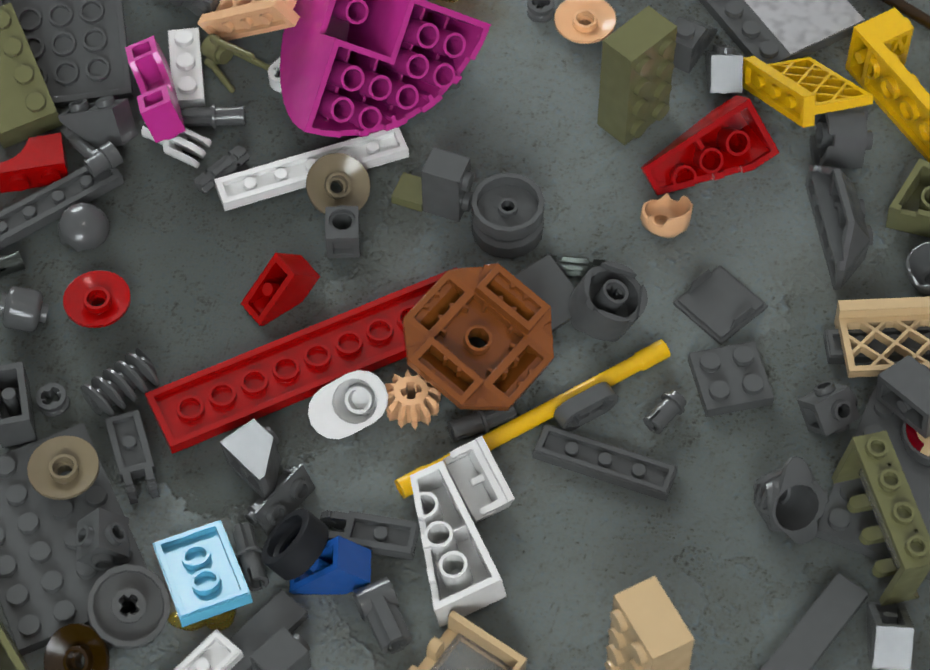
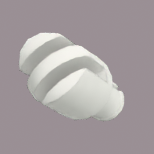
M143 126L141 135L144 138L155 141L149 129ZM185 128L186 131L179 133L173 139L158 142L163 145L165 154L195 168H198L200 163L181 151H186L201 159L204 158L206 152L188 141L187 138L208 148L212 144L210 139Z

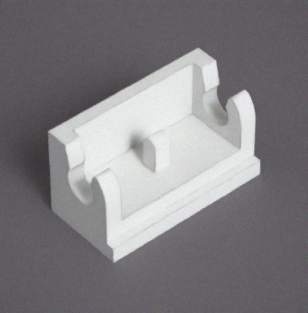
M483 436L449 452L450 455L443 459L474 523L508 508L515 498Z

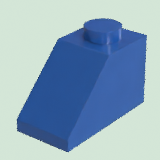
M341 536L327 541L316 562L304 574L290 580L289 593L294 595H346L355 589L371 583V550Z

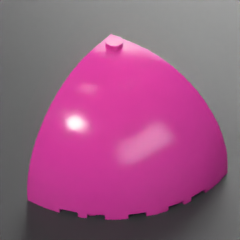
M298 0L293 10L300 18L295 27L284 29L281 45L280 83L286 111L292 122L302 131L327 137L341 138V136L356 135L364 137L369 136V133L381 130L388 131L408 123V119L418 113H425L443 99L442 95L452 84L456 85L462 79L461 73L470 60H475L491 24L426 0Z

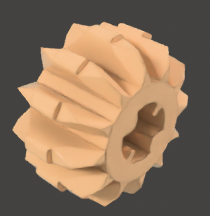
M407 369L405 377L394 374L392 383H385L388 393L387 417L389 421L398 420L400 428L407 423H411V426L416 430L418 422L421 421L429 425L431 416L438 415L441 393L419 374L412 376L411 372Z

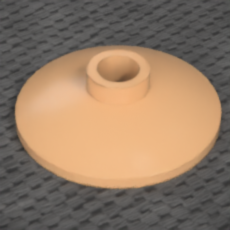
M565 0L558 6L554 22L558 32L567 40L579 44H593L604 40L613 32L616 25V14L612 6L605 0Z

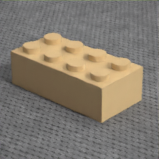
M656 576L615 594L612 612H610L611 627L608 629L609 645L606 646L608 653L607 661L605 662L606 670H689L695 639Z

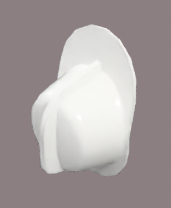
M363 370L347 373L323 386L314 394L309 403L308 416L312 427L318 434L326 438L342 439L375 423L383 416L388 406L386 386L377 375Z

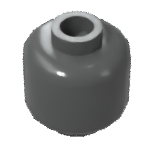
M12 286L8 293L2 292L0 319H2L4 327L34 332L38 327V323H46L49 304L42 303L43 295L41 291Z

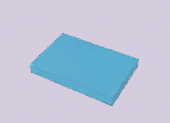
M221 520L152 543L182 627L253 603L251 593Z

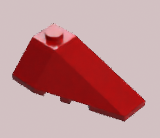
M735 95L709 112L644 164L641 170L655 194L662 195L709 180L722 179L735 173L752 171L780 152L750 98Z

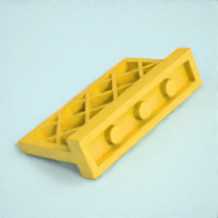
M755 56L743 58L742 88L802 128L815 126V115L873 104V95L811 57L766 64Z

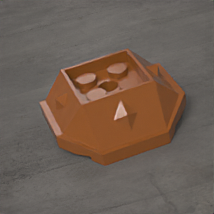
M499 263L486 264L483 267H465L448 270L403 318L402 324L407 365L459 409L508 411L553 361L551 306ZM472 337L481 338L486 345L480 348L474 347L469 342V339Z

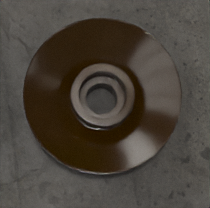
M68 624L58 629L48 641L44 653V670H109L110 656L106 642L100 638L91 626L86 624ZM83 655H84V658H85V665H84V666H83L82 661H81Z

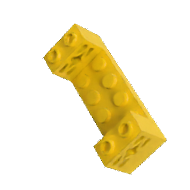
M894 7L854 26L845 69L864 90L873 95L874 102L930 163V94L920 84L918 78L905 67L914 27L910 20Z

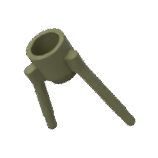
M216 34L207 36L201 45V53L206 57L204 65L215 73L230 93H234L235 88L219 69L218 64H227L235 55L267 71L271 66L255 58L253 53L225 41Z

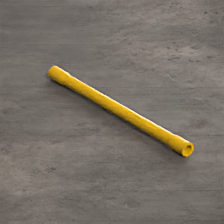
M660 339L635 352L628 359L482 435L489 450L491 451L554 417L553 415L557 407L563 402L601 382H607L610 386H613L640 371H645L670 357V350L667 344ZM450 453L394 480L400 495L404 499L413 495L410 475L443 461Z

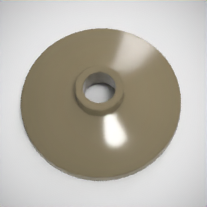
M331 153L319 158L311 166L306 178V191L311 203L323 214H325V207H336L339 205L358 206L360 210L367 202L370 194V179L365 167L357 159L343 153ZM331 183H338L341 186V192H333L331 190Z
M58 436L45 441L35 449L28 461L27 474L32 487L39 494L50 499L65 500L81 495L93 485L99 473L100 463L96 450L86 440L75 436ZM70 471L69 474L60 476L62 472Z

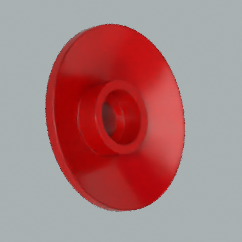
M104 270L90 271L78 276L68 285L63 295V306L67 316L74 323L87 328H101L115 323L124 316L131 302V293L126 281L119 275Z

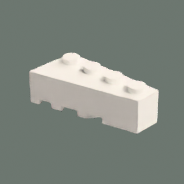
M440 461L410 475L434 612L441 628L448 624V616L452 610L464 617L507 596L502 579L444 462Z

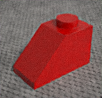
M275 253L241 302V305L259 326H264L302 303L320 278V275L302 255Z

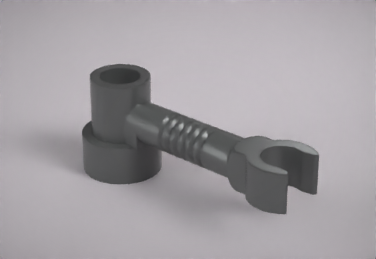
M64 127L59 131L66 138L67 141L65 143L67 146L76 149L86 158L83 163L94 178L108 168L113 170L123 163L119 151L110 141L94 149L68 127Z

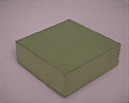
M403 172L391 195V202L422 212L421 177Z

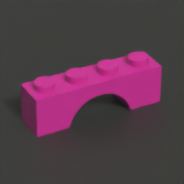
M154 35L125 47L129 66L141 92V95L136 96L140 114L156 143L175 138L179 133L186 131L169 64Z

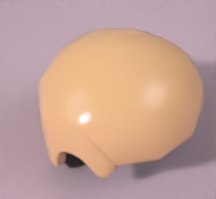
M666 193L658 200L652 199L642 205L640 217L642 225L656 236L674 238L687 230L693 204L685 195L679 201H676Z

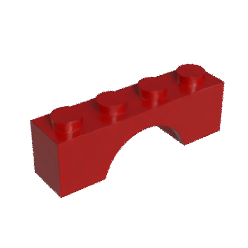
M61 132L29 137L25 147L18 155L7 161L0 162V193L48 186L69 175L67 155Z

